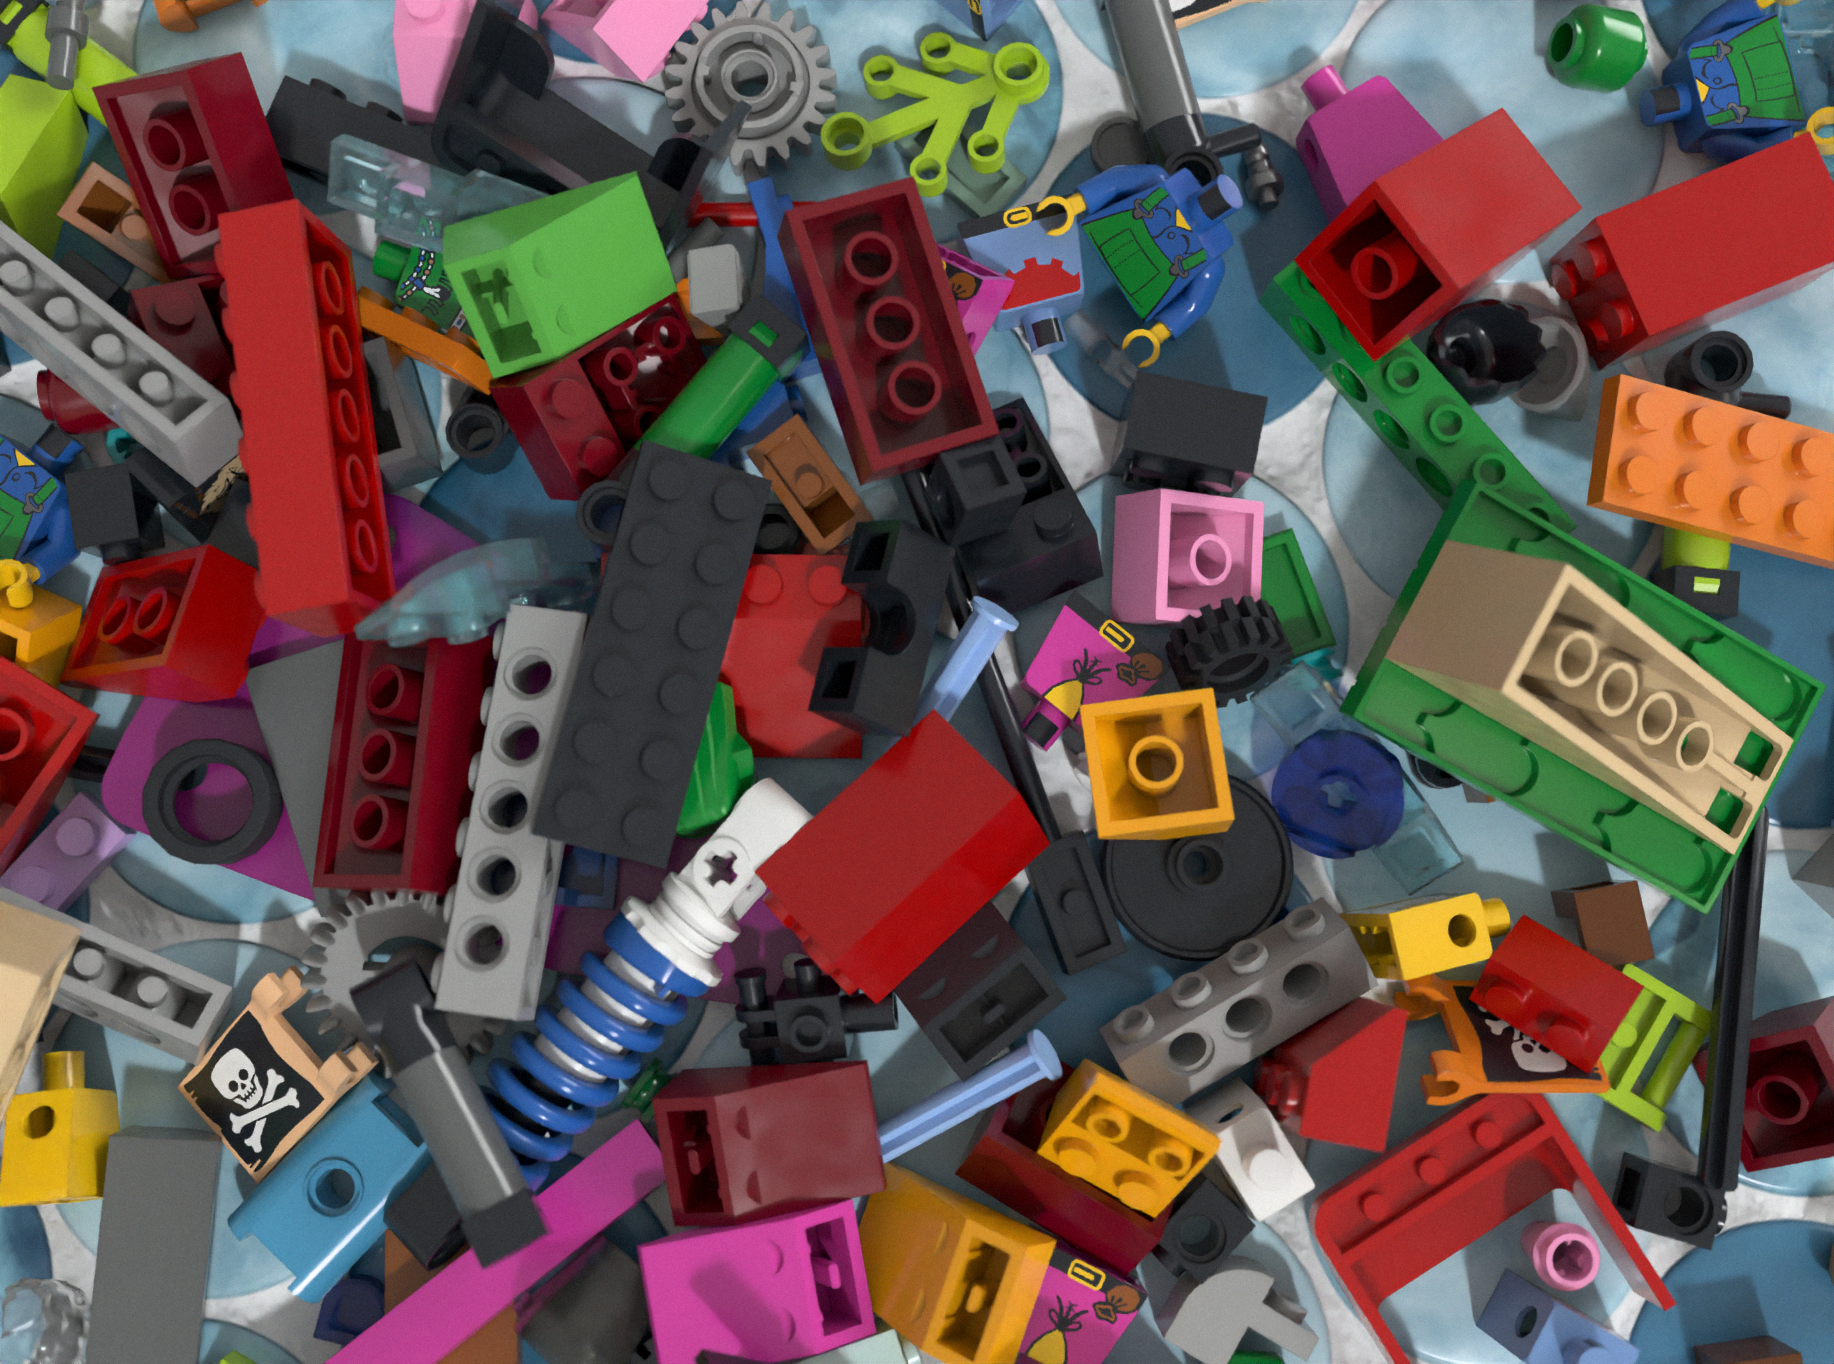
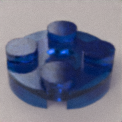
M1318 728L1306 733L1301 741L1292 746L1282 757L1272 784L1271 801L1273 808L1277 809L1279 816L1285 824L1289 837L1295 844L1321 857L1345 859L1355 857L1356 851L1367 850L1375 845L1376 849L1393 836L1403 816L1406 789L1402 778L1400 761L1379 742L1355 731ZM1336 781L1344 782L1349 785V791L1356 794L1357 798L1355 801L1344 799L1339 807H1334L1328 804L1329 794L1321 790V788L1325 784L1333 785Z

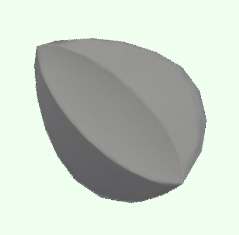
M1548 315L1533 318L1529 322L1542 328L1541 342L1545 346L1547 353L1537 366L1540 372L1519 391L1508 397L1519 407L1567 421L1580 422L1585 414L1591 385V364L1585 337L1578 324L1571 317Z

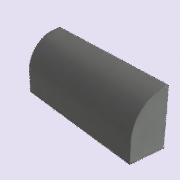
M344 638L250 668L245 680L321 918H325V914L331 905H346V898L351 892L312 887Z
M131 1125L109 1136L85 1364H199L222 1139L219 1135L196 1129Z

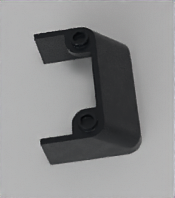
M477 0L431 131V146L438 161L452 174L506 208L637 171L666 256H668L717 179L752 106L741 99L707 141L686 132H678L668 136L657 149L655 156L652 157L547 88L554 71V55L546 39L535 29L518 19L525 0Z

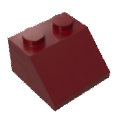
M1834 996L1774 1010L1752 1021L1740 1159L1747 1173L1834 1157ZM1709 1042L1700 1046L1692 1060L1704 1087Z

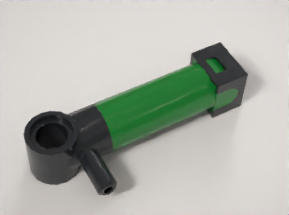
M758 292L727 326L730 334L729 337L605 480L594 483L583 492L577 503V522L581 531L598 549L605 553L610 552L615 533H604L601 531L599 526L600 517L608 507L616 504L623 505L638 450L644 439L709 460L774 383L778 381L782 385L811 352L808 334Z

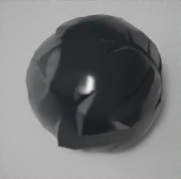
M1487 299L1463 304L1448 312L1439 321L1438 325L1434 327L1428 337L1426 357L1473 408L1479 405L1496 403L1523 388L1540 372L1537 366L1545 358L1547 351L1541 342L1542 328L1529 322V313L1523 306L1504 303V301Z

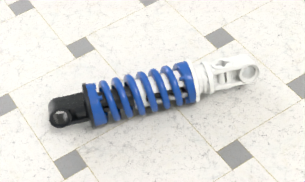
M772 778L760 780L740 798L731 815L707 843L698 850L695 857L680 874L670 872L661 884L664 891H661L656 896V900H653L650 904L634 896H629L625 900L621 910L603 930V939L612 951L607 957L595 951H585L580 956L579 966L588 979L581 983L574 978L565 977L561 978L556 985V994L564 1004V1007L560 1010L549 1004L537 1006L533 1022L541 1032L540 1035L536 1036L528 1031H518L510 1038V1050L524 1068L502 1057L494 1058L487 1064L486 1075L496 1091L481 1084H478L528 1187L533 1189L534 1193L547 1179L550 1171V1161H558L567 1156L571 1151L574 1142L573 1134H581L590 1129L594 1124L597 1114L596 1107L606 1106L616 1099L620 1087L619 1080L629 1079L640 1071L643 1059L641 1052H652L663 1044L665 1038L664 1025L672 1026L683 1021L688 1010L686 996H702L711 987H716L722 980L721 976L723 973L713 959V956L716 954L715 951H718L723 946V942L732 943L741 933L737 922L768 888L754 871L814 818ZM731 861H735L732 868L738 875L733 883H729L731 875L726 869ZM549 1132L550 1137H544V1135ZM434 1160L413 1185L390 1205L383 1217L384 1224L426 1271L435 1270L445 1264L468 1241L460 1225L463 1223L461 1215Z

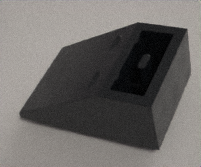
M1023 397L995 408L992 412L999 430L998 435H1000L1027 493L1008 530L955 546L973 596L985 598L1000 606L1009 614H1014L1104 576L1097 532ZM935 463L925 466L929 477Z
M990 900L893 989L911 1016L962 1082L967 1080L1067 999L1066 995Z

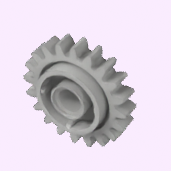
M737 1L735 19L728 21L718 8L712 9L714 28L707 30L699 23H691L690 27L696 45L676 42L674 45L676 54L683 65L672 64L666 66L669 83L675 86L665 91L669 109L677 110L672 116L677 133L689 132L707 141L742 99L751 105L752 109L728 155L731 159L734 175L740 177L747 161L753 160L760 176L766 177L769 167L768 160L772 157L777 158L782 167L789 170L792 168L789 150L796 148L807 156L812 155V142L808 133L820 136L822 126L827 121L822 114L836 113V96L829 92L837 87L836 70L826 68L831 62L829 48L827 45L814 47L816 34L815 27L812 24L795 32L794 11L790 9L781 16L779 21L774 22L772 20L770 4L765 1L755 18L748 16V11L743 1ZM749 82H759L766 86L761 94L754 97H745L737 93L744 84Z

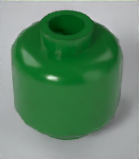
M1590 3L1575 8L1567 17L1561 19L1551 32L1547 46V59L1559 83L1570 88L1600 93H1611L1625 86L1633 78L1634 74L1642 68L1648 54V43L1644 25L1636 13L1625 9Z

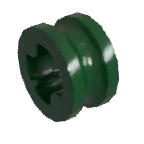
M657 1057L640 1076L620 1105L626 1110L631 1107L638 1109L641 1113L640 1121L645 1125L654 1116L652 1099L678 1075L677 1072L671 1075L666 1074L662 1069L663 1061Z

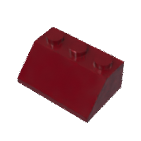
M242 52L196 60L92 87L169 279L220 273L214 254L216 242L221 241L218 223L219 214L295 199Z
M1059 1060L1062 1068L1061 1078L1052 1081L1044 1077L986 1109L975 1128L955 1175L1125 1278L1161 1241L1175 1197L1154 1218L1141 1210L1129 1207L1118 1197L1081 1177L1067 1173L1059 1165L1037 1154L1056 1095L1076 1070Z

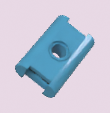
M372 1069L336 1102L227 1219L228 1226L239 1241L254 1235L297 1277L287 1289L298 1298L312 1304L318 1303L388 1228L383 1222L387 1209L405 1190L413 1185L433 1161L415 1121L389 1097V1094L397 1085L390 1078L385 1079L384 1074L375 1069ZM337 1169L346 1171L354 1180L355 1191L351 1200L341 1198L334 1190L332 1181Z

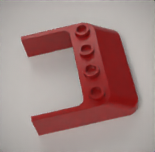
M1478 1093L1321 1193L1310 1209L1309 1227L1338 1285L1388 1364L1411 1363L1378 1312L1381 1302L1555 1189H1565L1572 1195L1633 1292L1664 1311L1676 1305L1675 1300L1541 1093Z

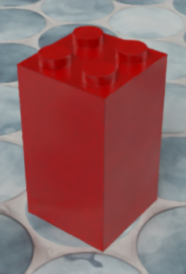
M1500 108L1375 179L1294 261L1372 361L1375 362L1498 280L1578 213L1582 206L1506 111Z
M1810 131L1597 216L1549 260L1552 265L1551 277L1554 288L1562 299L1568 301L1578 326L1585 337L1589 356L1594 358L1599 371L1798 291L1834 269V182Z
M933 709L911 729L909 737H902L754 872L771 891L762 901L788 930L791 929L803 942L801 947L827 975L830 974L849 996L860 988L877 1005L1046 849L1050 842L1020 793Z

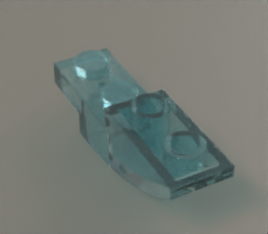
M342 134L331 141L327 202L375 219L374 233L441 254H443L445 226L552 196L477 168L464 177L347 134Z
M544 537L511 539L487 543L468 549L433 565L372 609L354 627L357 640L387 639L390 646L402 647L422 642L427 638L446 637L449 644L458 645L485 637L488 634V626L500 618H507V614L511 612L510 604L579 612L587 606L586 599L596 594L599 590L601 562L551 561Z

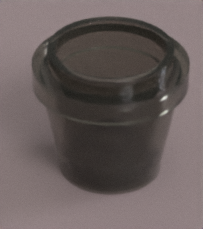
M602 1233L534 1293L526 1290L513 1306L514 1311L520 1317V1320L514 1326L515 1331L550 1364H628L650 1324L640 1265Z

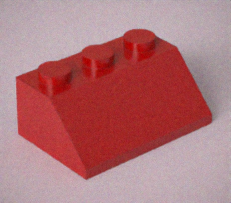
M1362 995L1271 1048L1268 1050L1267 1057L1259 1056L1254 1071L1253 1092L1260 1096V1099L1265 1103L1273 1117L1299 1136L1384 1153L1408 1010Z

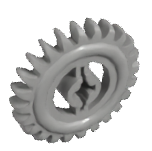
M371 890L370 896L367 892L351 891L346 898V905H331L325 914V919L328 923L317 924L311 931L310 939L317 944L307 948L301 960L303 964L315 968L306 972L301 979L300 986L303 989L322 988L311 997L306 1005V1012L312 1013L323 1009H330L331 1012L321 1023L318 1034L324 1035L342 1027L345 1033L337 1045L336 1052L340 1050L345 1052L351 1046L362 1041L375 1057L378 1054L382 1055L355 1009L349 994V988L413 955L431 984L433 966L439 954L427 945L417 943L403 945L394 951L388 962H368V956L373 948L384 941L403 936L427 939L445 951L450 925H446L444 922L445 898L432 894L414 895L404 892L392 894ZM497 927L488 929L479 941L480 956L487 964L495 961L503 950V945H495V942L502 936ZM443 1010V1016L468 1066H470L474 1057L473 1048L481 1055H487L494 1044L492 1034L496 1036L503 1035L509 1025L508 1019ZM385 1061L384 1078L388 1079L392 1074Z

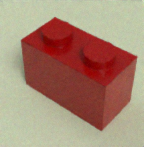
M1523 914L1490 957L1469 999L1589 1074L1645 986Z

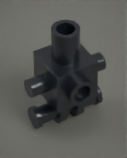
M811 957L794 962L796 978L783 979L776 996L767 997L764 982L767 979L766 969L759 967L747 968L734 974V981L739 986L741 1002L735 1006L736 1020L746 1023L747 1026L739 1032L740 1046L744 1049H749L750 1066L779 1065L780 1062L776 1060L775 1048L780 1047L783 1064L835 1062L834 1059L848 1058L855 1034L898 1030V1004L893 990L877 1005L865 993L849 996L830 974L822 975L821 968Z

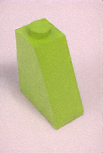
M9 74L0 88V221L52 261L64 221L56 213L74 188L89 134L71 89L58 90L48 85L46 81L43 82Z

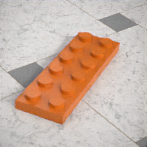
M1618 374L1604 379L1586 506L1834 570V434L1624 374Z

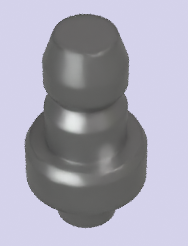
M1262 141L1258 148L1244 152L1246 165L1249 166V178L1246 181L1245 187L1248 199L1252 202H1259L1261 210L1268 211L1279 205L1277 196L1284 191L1285 186L1282 175L1273 169V165L1269 161V150Z

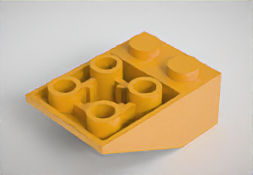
M892 1161L885 1163L887 1188L885 1191L870 1194L858 1228L872 1311L919 1350L945 1364H1014L1057 1240Z

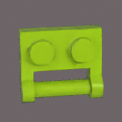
M1631 963L1614 966L1613 968L1645 987L1600 1057L1611 1086L1607 1093L1592 1094L1620 1110L1639 1124L1656 1133H1660L1669 1118L1664 1113L1666 1106L1705 1037H1709L1711 1012ZM1672 1016H1674L1681 1024L1641 1095L1638 1097L1630 1092Z

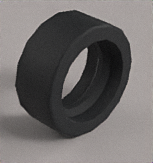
M220 738L194 739L170 749L152 767L142 790V816L152 839L169 855L193 864H233L256 854L273 837L283 814V797L273 767L257 751ZM223 763L236 768L247 779L253 792V808L247 823L236 834L220 841H204L191 836L180 825L175 813V796L182 780L192 770L205 764Z

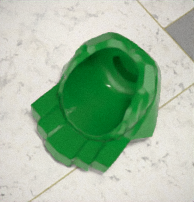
M717 682L676 830L675 835L681 838L694 839L714 834L731 815L740 798L753 785L759 782L752 748L737 732L732 687L722 682Z

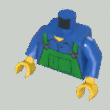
M1729 0L1709 12L1679 42L1677 56L1662 70L1661 80L1663 86L1642 91L1639 98V114L1643 124L1646 127H1653L1673 122L1678 145L1682 151L1686 153H1705L1708 159L1725 165L1809 131L1820 154L1833 155L1834 136L1821 138L1817 136V133L1822 127L1834 124V106L1821 108L1812 114L1809 120L1807 119L1779 12L1767 14L1766 7L1773 3L1781 6H1791L1801 0Z
M1157 164L1115 165L1073 188L1074 195L1066 199L1055 195L1045 197L1036 208V212L1052 203H1059L1064 206L1067 214L1064 223L1045 232L1047 235L1058 236L1068 231L1073 224L1074 216L1083 212L1087 217L1079 221L1078 225L1143 325L1153 318L1154 326L1149 330L1138 329L1132 331L1126 336L1122 344V351H1124L1133 340L1139 337L1148 338L1153 343V354L1137 368H1148L1153 365L1159 358L1160 345L1166 339L1175 341L1212 306L1226 272L1221 256L1234 244L1233 236L1223 220L1243 206V199L1238 187L1226 175H1219L1201 187L1192 172L1187 168H1182L1168 174L1165 169Z
M54 423L49 425L31 448L0 433V591L4 587L10 586L6 594L10 606L15 608H24L31 603L34 595L32 583L37 585L43 584L81 554V551L75 549L65 476L63 473L85 448V445Z

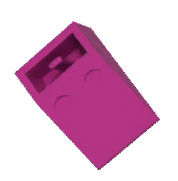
M852 1199L740 1225L699 1226L637 1246L657 1364H696L694 1358L701 1349L766 1363H775L816 1355L876 1333Z

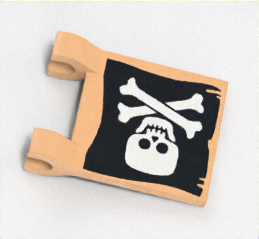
M296 965L289 967L280 978L272 972L264 976L252 990L251 1001L204 1055L199 1066H195L177 1087L215 1134L222 1138L221 1141L257 1184L261 1183L336 1101L363 1079L378 1063V1059L362 1041L355 1044L346 1055L340 1050L323 1063L285 1019L282 1012L297 1002L308 991V989H303L300 986L304 974Z

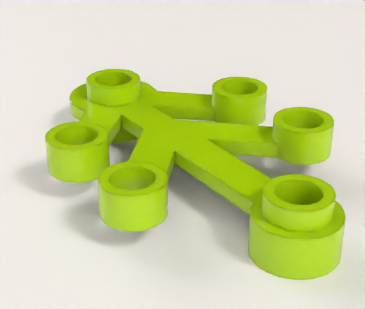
M934 32L927 35L920 44L921 65L926 73L898 65L897 61L888 55H877L870 58L863 67L865 88L869 95L876 99H888L900 93L922 101L868 123L863 117L852 112H841L831 116L822 126L820 134L825 158L836 168L844 171H853L864 165L870 158L873 149L935 125L923 153L913 159L909 171L910 177L914 176L920 196H938L948 185L946 164L971 110L993 101L983 129L975 132L969 138L967 151L969 164L976 172L991 174L998 171L1005 162L1004 140L1019 106L1038 100L1049 86V64L1033 45L1015 42L1004 46L997 54L957 43L947 33ZM938 50L948 53L942 58L929 56L932 52ZM954 69H958L979 78L961 85L939 77L948 75ZM880 73H888L892 75L888 80L885 81H876L873 79L876 75ZM1017 75L1027 77L1026 79L1022 80L1011 79L1012 77ZM846 144L856 145L855 148L850 150H839ZM983 147H991L996 150L993 155L987 157L976 153ZM927 170H934L939 173L936 178L931 180H923L919 177L922 172Z

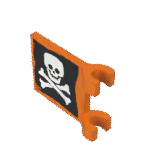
M1432 973L1402 981L1406 992L1394 993L1392 998L1394 1005L1408 1010L1406 1021L1422 1020L1440 1012L1454 1050L1431 1052L1428 1060L1433 1075H1422L1419 1081L1427 1104L1437 1106L1448 1105L1478 1093H1607L1611 1086L1600 1058L1588 1074L1471 1001L1469 998L1478 980H1443Z

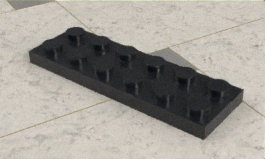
M645 439L642 441L529 834L666 869L772 480Z

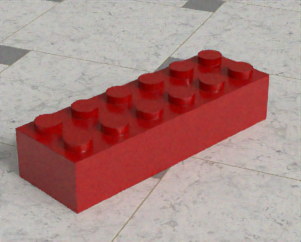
M298 199L219 214L218 223L221 241L216 242L214 254L219 272L226 281L228 306L223 308L222 321L226 335L234 347L236 371L231 373L230 387L234 401L242 413L244 436L239 439L238 453L241 465L250 480L252 503H249L247 506L246 520L250 534L258 546L260 570L255 573L254 577L257 599L265 610L266 616L323 638L400 624L351 249Z

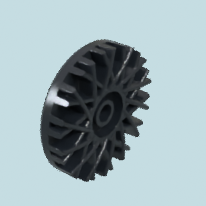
M1227 774L1235 820L1227 832L1166 840L1101 839L1103 841L1102 847L1098 852L1101 874L1099 875L1116 920L1122 924L1126 932L1143 945L1165 956L1184 961H1213L1229 952L1238 942L1250 939L1273 926L1287 903L1294 872L1293 851L1287 829L1276 809L1267 798L1247 782L1230 774ZM1192 852L1202 854L1206 861L1204 872L1197 877L1190 876L1184 866L1186 857Z

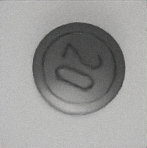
M1115 117L1102 123L1095 131L1091 142L1090 155L1094 166L1100 173L1115 165L1149 163V157L1137 120L1128 117Z

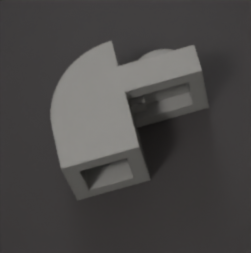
M1229 1255L1202 1285L1186 1271L1174 1286L1155 1319L1164 1339L1205 1364H1227L1248 1326L1306 1362L1320 1339L1304 1320L1308 1311L1303 1306L1275 1289L1272 1290L1268 1298L1265 1297L1275 1279L1264 1265L1239 1255Z

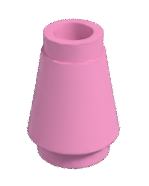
M1534 1221L1524 1228L1521 1234L1522 1248L1531 1260L1538 1275L1546 1284L1561 1291H1575L1585 1287L1595 1278L1600 1265V1252L1594 1237L1586 1229L1573 1223Z

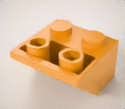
M1084 1059L1056 1095L1037 1154L1059 1165L1067 1173L1081 1177L1118 1197L1129 1207L1141 1210L1155 1218L1219 1151L1221 1139L1197 1119Z

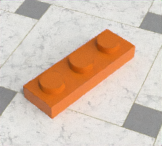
M361 285L357 292L363 335L372 339L384 336L405 355L487 395L490 394L488 387L495 384L499 377L493 378L486 361L480 357L482 352L476 340L452 327L448 329L445 336L437 333L439 329L438 324L407 306L403 308L399 315L393 312L395 305L391 301Z

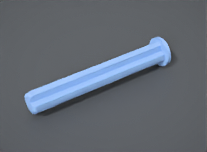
M974 596L970 602L974 608L972 614L919 696L912 728L933 709L947 722L950 721L1007 630L1015 631L1018 627V621L1011 614L985 598ZM894 736L885 752L902 737Z
M1038 1029L1030 1031L1027 1034V1043L983 1066L964 1082L960 1079L879 1123L878 1131L884 1164L1044 1077L1052 1081L1061 1078L1062 1068L1060 1061L1046 1036Z

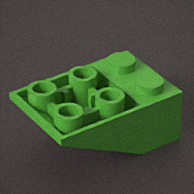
M637 171L444 227L443 267L493 378L557 361L678 290Z

